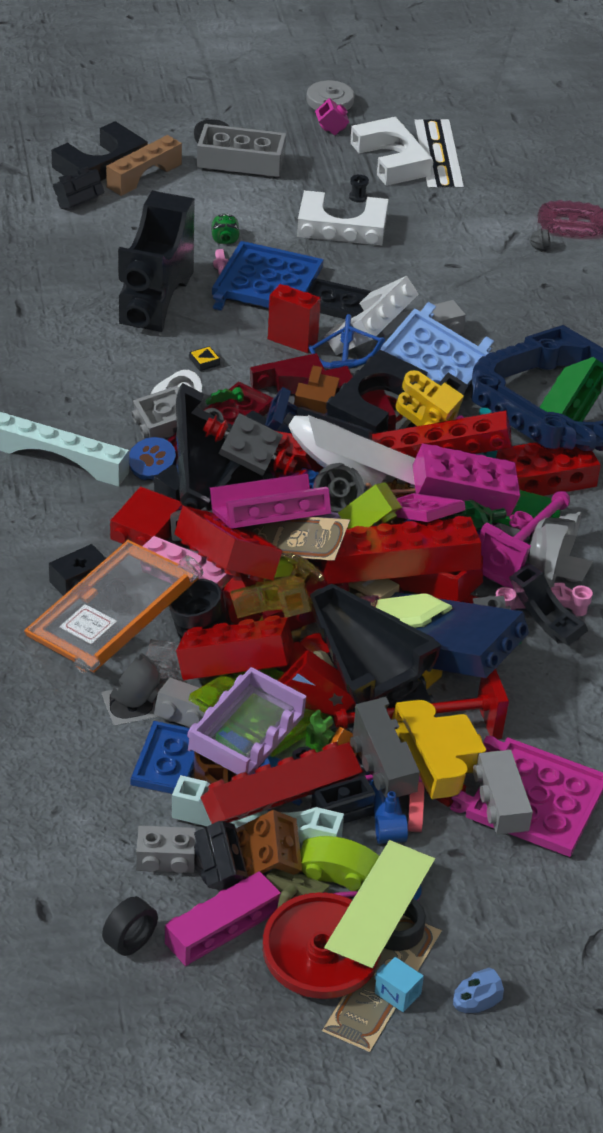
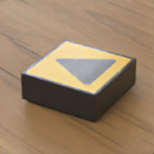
M210 346L189 352V359L199 371L220 365V357Z

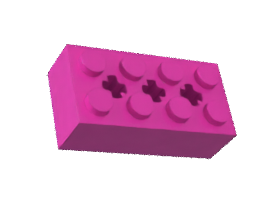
M423 443L414 460L413 473L416 494L463 501L474 500L484 507H489L491 510L504 508L509 517L520 498L515 462Z

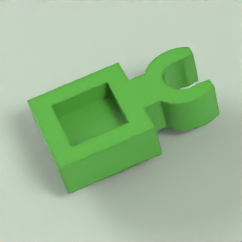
M318 709L311 715V723L307 726L306 746L315 749L316 752L323 751L322 748L330 744L335 735L329 729L333 724V718L329 716L326 720H323L321 718V711Z

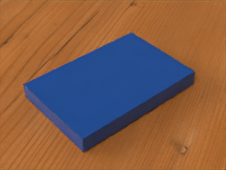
M153 721L131 776L130 785L173 794L180 775L191 778L194 771V751H188L189 738L187 734L190 728Z

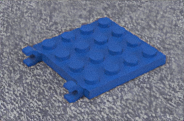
M240 241L212 287L213 299L216 300L213 309L222 310L228 298L269 308V295L279 284L308 292L314 279L317 278L323 268L324 259Z

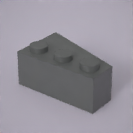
M383 697L356 704L353 737L350 738V744L354 753H358L365 771H369L372 774L376 789L381 790L385 798L390 791L396 793V798L417 792L420 771L407 742H400L395 730L399 728V724L396 719L391 720L388 715L387 706H389L387 698Z

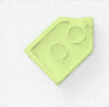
M425 593L379 599L376 608L399 618L400 621L414 628H419L431 623V618L438 613L445 614L452 609V605Z

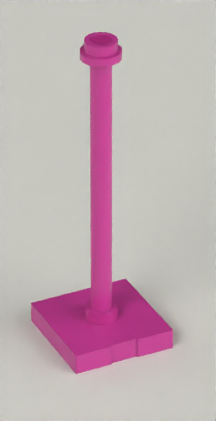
M564 491L556 492L552 496V502L514 537L489 523H485L479 534L481 556H483V575L504 587L514 589L509 577L524 567L531 545L523 541L534 532L541 520L551 517L558 509H566L570 504V496Z

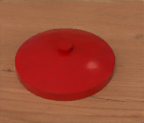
M308 893L286 901L273 912L264 929L263 957L269 971L278 982L297 994L311 998L329 999L355 992L373 977L379 966L381 954L373 968L324 948L353 900L333 893Z

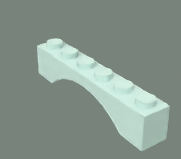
M0 412V451L10 454L24 449H41L54 452L74 461L88 471L96 480L118 487L129 473V450Z
M180 775L172 794V818L207 827L212 823L200 798L209 791L208 786L210 783ZM318 807L299 812H281L297 819L300 849L303 841L308 838L318 836L342 838L343 813ZM266 810L231 823L235 824V827L238 828L269 811Z

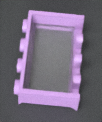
M250 667L244 675L241 674L237 677L229 691L225 690L221 694L219 701L214 707L210 706L203 718L190 727L187 734L189 738L188 751L191 752L193 750L236 774L247 772L248 775H251L304 717L306 695Z

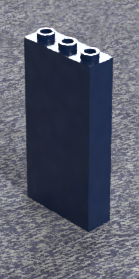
M395 592L390 598L409 596L413 594ZM446 599L440 600L452 605V609L445 614L440 612L431 618V623L424 627L416 628L433 637L441 644L439 656L432 669L487 678L529 634L523 611Z

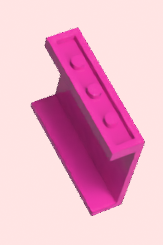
M308 474L210 488L212 512L229 528L331 514L329 488L310 489Z

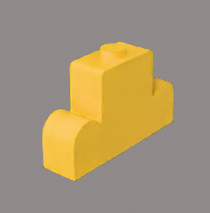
M427 701L397 702L392 720L396 719L399 724V728L395 729L401 742H407L420 771L419 776L431 799L458 795L462 790L466 773H473V766L477 765L479 753L486 752L480 734L476 732L470 719L465 714L435 717V707Z

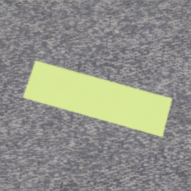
M389 840L324 948L373 968L435 858Z

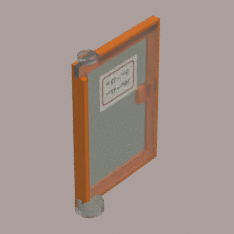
M127 540L29 625L24 632L29 638L73 661L81 673L85 674L89 670L94 673L194 582L203 576V569L191 556L186 555L178 564Z

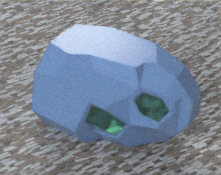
M492 968L474 972L471 977L463 980L455 989L454 1007L463 1013H479L495 1006L503 1000L504 988L501 978Z

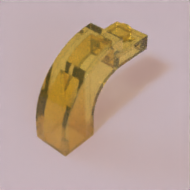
M295 576L275 577L274 581L264 579L263 582L257 581L255 585L236 589L230 593L237 618L276 609L283 610L285 618L310 612L312 609L304 580Z

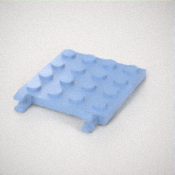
M428 302L421 312L414 308L380 349L427 371V377L437 384L449 372L466 383L468 387L472 383V372L475 363L491 351L492 348L490 346L494 343V340L486 336L479 346L475 345L432 319L434 316L432 312L436 309V306Z

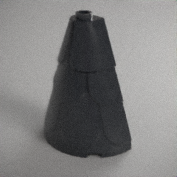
M182 383L176 397V440L178 449L176 464L180 502L183 506L201 510L211 501L210 488L225 486L232 478L231 474L240 464L219 454L226 440L225 436L218 442H215V436L211 434L205 437L207 432L203 431L209 417L214 419L215 416L197 407L202 402L204 393ZM246 416V417H248V418H250V419H252V420H254V421L260 423L259 421H257V420H255V419H253V418H251V417H249V416ZM217 418L218 422H224L223 420ZM228 423V428L226 431H228V429H231L233 425Z
M332 583L310 594V608L322 640L327 644L334 665L339 670L346 690L356 704L386 697L389 702L387 707H390L412 693L421 684L419 678L425 670L430 672L434 667L440 653L441 644L433 637L400 621L399 618L372 606L371 602Z

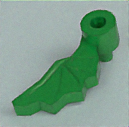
M240 387L234 388L233 391L219 389L217 392L211 393V396L205 402L207 405L225 402L227 399L242 402L244 393Z

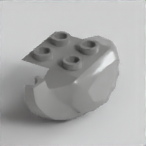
M582 512L567 514L559 518H544L537 524L530 544L529 563L544 573L550 589L554 587L557 576L564 577L571 582L583 581L593 563L591 560L569 556L577 536Z

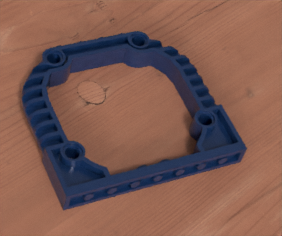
M565 325L527 336L524 342L518 343L515 346H508L506 349H499L496 352H490L486 356H482L475 363L472 372V401L481 408L490 409L492 413L506 411L510 426L546 448L556 449L562 447L572 450L574 447H577L582 451H593L594 449L603 451V420L597 422H578L560 413L546 412L505 387L506 381L504 379L537 367L551 370L557 366H570L591 357L603 363V348Z

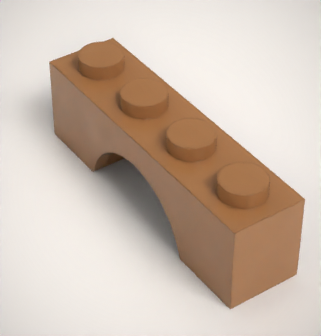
M166 135L107 165V188L122 196L137 188L139 179L149 167L155 165L168 172L182 165V143Z

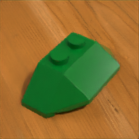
M591 357L565 367L557 377L549 393L545 396L540 408L546 412L560 413L574 421L583 422L603 390V363Z

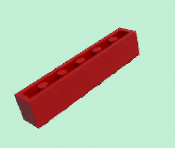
M333 742L322 748L323 751L316 753V750L312 749L301 754L299 759L294 760L293 757H288L277 763L278 766L271 768L270 764L256 769L254 774L248 775L247 772H243L232 777L230 782L225 783L224 780H219L208 786L209 791L200 798L211 823L213 824L217 821L231 823L312 795L313 790L352 780L363 771L350 742L341 745Z

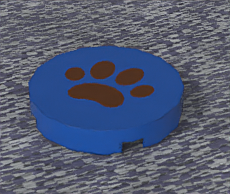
M145 438L137 442L130 450V469L135 476L142 480H147V478H153L154 480V477L171 465H176L177 456L175 448L171 442L164 438Z

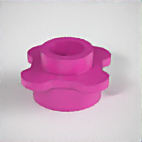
M516 511L515 514L510 515L509 525L522 530L533 520V517L526 512Z

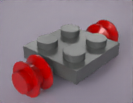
M240 413L232 428L228 429V431H226L228 428L227 420L220 423L217 421V415L214 419L209 417L203 429V431L207 432L205 437L211 434L215 436V442H218L225 436L226 440L219 452L220 455L262 476L270 461L273 462V460H275L273 463L274 471L280 468L284 470V476L287 472L292 474L298 462L294 459L296 454L289 457L286 455V449L279 451L277 456V452H275L283 434Z

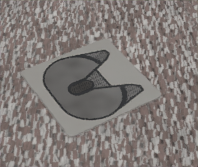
M112 690L102 692L113 725L159 717L154 715L155 701L153 703L147 701L141 707L131 708L113 699L110 696Z

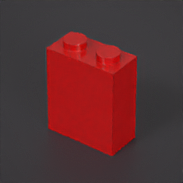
M279 284L269 295L268 340L309 353V345L313 346L318 342L321 298L308 292L291 288L288 285Z
M140 486L110 520V539L122 544L130 540L140 546L146 544L153 536L167 541L172 535L170 516L172 513L182 509L181 502Z

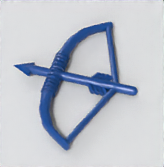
M347 314L345 327L315 345H309V350L311 354L316 353L315 348L341 334L340 341L343 343L342 360L325 362L320 359L326 369L348 366L349 369L365 365L368 358L374 356L381 349L385 338H379L351 327L352 317L350 314ZM353 332L378 341L371 353L358 360H348L349 343L353 341Z

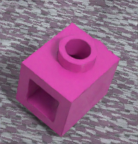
M331 98L315 110L322 129L326 132L330 131L333 135L345 129L349 123L346 108L342 104H336Z

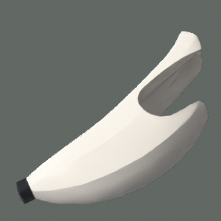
M289 412L285 417L283 423L289 427L294 439L322 467L325 468L334 463H343L345 466L353 467L362 477L364 489H367L365 487L367 483L374 486L386 482L390 490L410 488L411 484L316 446L308 416H295Z

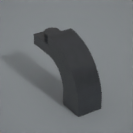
M528 563L509 577L525 608L556 642L561 640L569 646L588 632L586 624L570 613L559 602L550 589L544 573L535 566Z

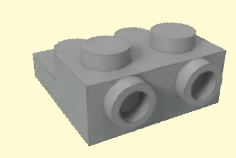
M177 386L133 400L134 410L131 411L132 418L135 424H141L139 427L144 439L151 437L165 439L174 435L173 428L177 427L176 397L179 390Z

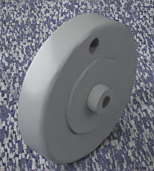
M326 80L316 82L307 89L306 101L311 108L316 110L326 100L331 98L336 104H342L348 110L354 104L355 94L353 89L345 83Z

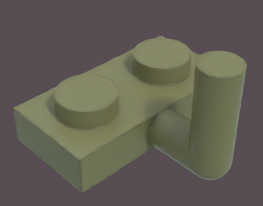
M276 868L266 877L281 893L277 908L293 897L303 894L328 893L330 887L326 883L308 878L307 876L298 873L293 875Z

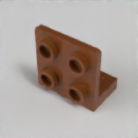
M271 810L236 828L248 877L259 871L264 873L273 868L293 875L302 871L296 818Z

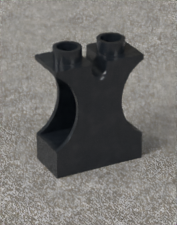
M153 190L144 203L139 228L131 247H119L118 278L121 282H124L119 294V324L158 332L163 331L169 303L178 285L186 287L194 272L195 198Z

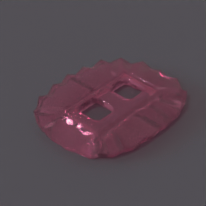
M558 200L544 203L538 210V223L541 224L542 229H548L550 233H559L562 236L569 235L571 237L579 236L582 238L587 235L595 237L597 234H603V209L598 205H592L589 202ZM557 216L568 217L569 220L556 219V217H557ZM578 218L589 219L590 222L577 221V219H578Z

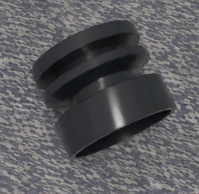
M198 579L168 606L180 641L184 633L193 627L209 629L220 623H227L228 626L231 625L221 589L212 580Z

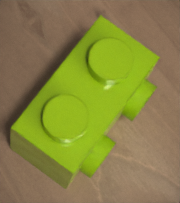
M386 482L372 486L339 511L338 515L341 519L350 520L348 529L355 526L371 527L378 526L382 522L387 524L397 517L395 512L401 509L402 506Z

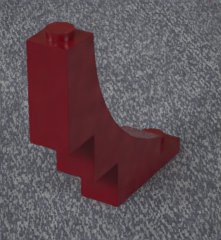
M317 353L250 367V384L252 388L258 390L276 386L279 392L284 387L291 391L290 394H296L298 383L308 385L313 365L322 367L321 374L339 378L336 394L340 391L341 386L347 383L353 376L348 366L325 370ZM384 390L370 391L361 396L366 402L389 412L387 431L396 430V413Z

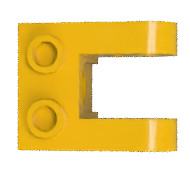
M413 370L405 374L402 388L405 392L398 396L396 409L401 415L409 419L416 426L455 420L457 418L464 395L445 382L440 386L419 371Z

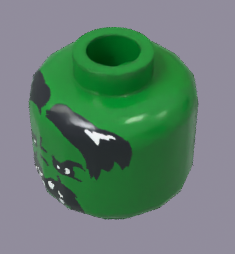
M224 213L213 219L211 231L214 241L219 244H232L238 240L240 234L239 222L235 216Z

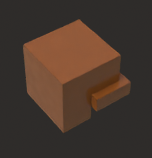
M313 365L308 385L298 383L294 405L326 414L327 401L331 396L334 397L336 395L339 378L321 374L322 367Z

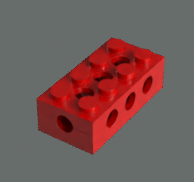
M535 442L498 450L496 459L515 462L519 490L546 496L559 491L569 492L597 487L601 464L593 451H582L577 447H574L572 450L562 447L551 449Z

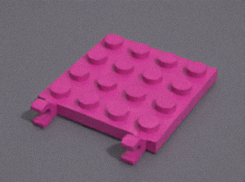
M486 736L483 741L486 752L512 751L533 811L529 831L508 834L571 857L603 794V772L508 737L505 742H502L493 736ZM480 787L474 797L466 794L464 791H461L456 796H452V800H454L450 806L452 811L456 813L466 811V818L494 828L493 823L490 824L488 822L487 804L481 801Z

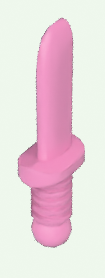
M223 249L215 251L216 259L213 261V266L218 269L219 275L228 262Z

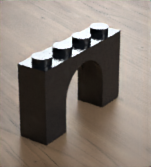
M114 121L100 128V146L109 151V154L89 155L81 152L71 144L65 143L51 150L52 168L62 175L71 174V176L77 174L76 170L88 167L89 170L96 169L99 173L100 181L107 179V165L148 145V141Z
M379 350L374 356L368 358L366 364L360 370L358 369L347 383L341 386L340 391L334 397L331 396L326 404L327 415L370 429L372 434L386 432L388 430L389 412L366 402L361 396L374 390H386L400 395L402 392H405L402 388V383L407 372L415 370L427 376L428 372Z

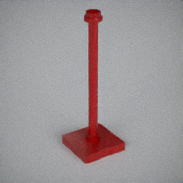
M496 669L487 678L481 677L477 698L431 703L435 707V714L479 709L489 735L497 740L502 739L509 700ZM387 708L390 719L393 717L395 708ZM339 709V711L334 712L336 728L340 726L347 729L348 724L354 723L355 712L346 713L345 709Z

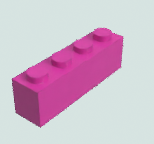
M259 871L246 879H242L238 884L229 889L220 891L215 897L206 902L197 904L185 914L172 918L165 924V944L187 966L270 918L277 909L281 893Z

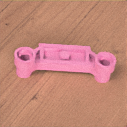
M554 583V587L551 590L565 608L572 609V613L576 616L586 615L588 605L592 601V590L582 585L576 586L572 590L566 587L565 583ZM510 587L497 589L495 596H504L505 604L510 606L511 610L525 608L515 589Z

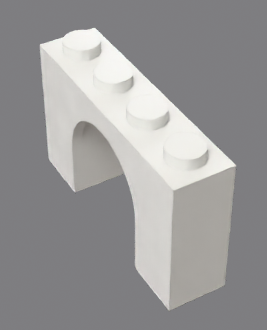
M396 116L351 127V145L359 154L379 149H390L400 152L378 157L377 176L386 186L431 176V167H433L432 157Z
M304 190L298 216L297 237L382 246L387 220L388 199L367 197L365 211L360 216L341 219L333 217L324 211L325 192Z
M405 276L370 292L359 303L364 311L351 318V327L377 336L419 295L409 278ZM345 321L336 325L324 337L327 338L345 327ZM353 332V341L349 343V350L372 339ZM341 334L327 341L336 355L343 353V343L340 341Z

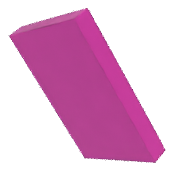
M413 493L396 498L402 508L395 513L398 518L429 522L464 511L465 501Z

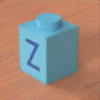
M394 957L387 965L383 964L375 974V994L404 1012L421 995L424 975Z

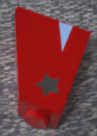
M307 650L278 680L306 695L305 709L314 711L319 709L322 713L334 715V712L339 711V709L350 711L356 706V703L346 690L339 671L310 650Z

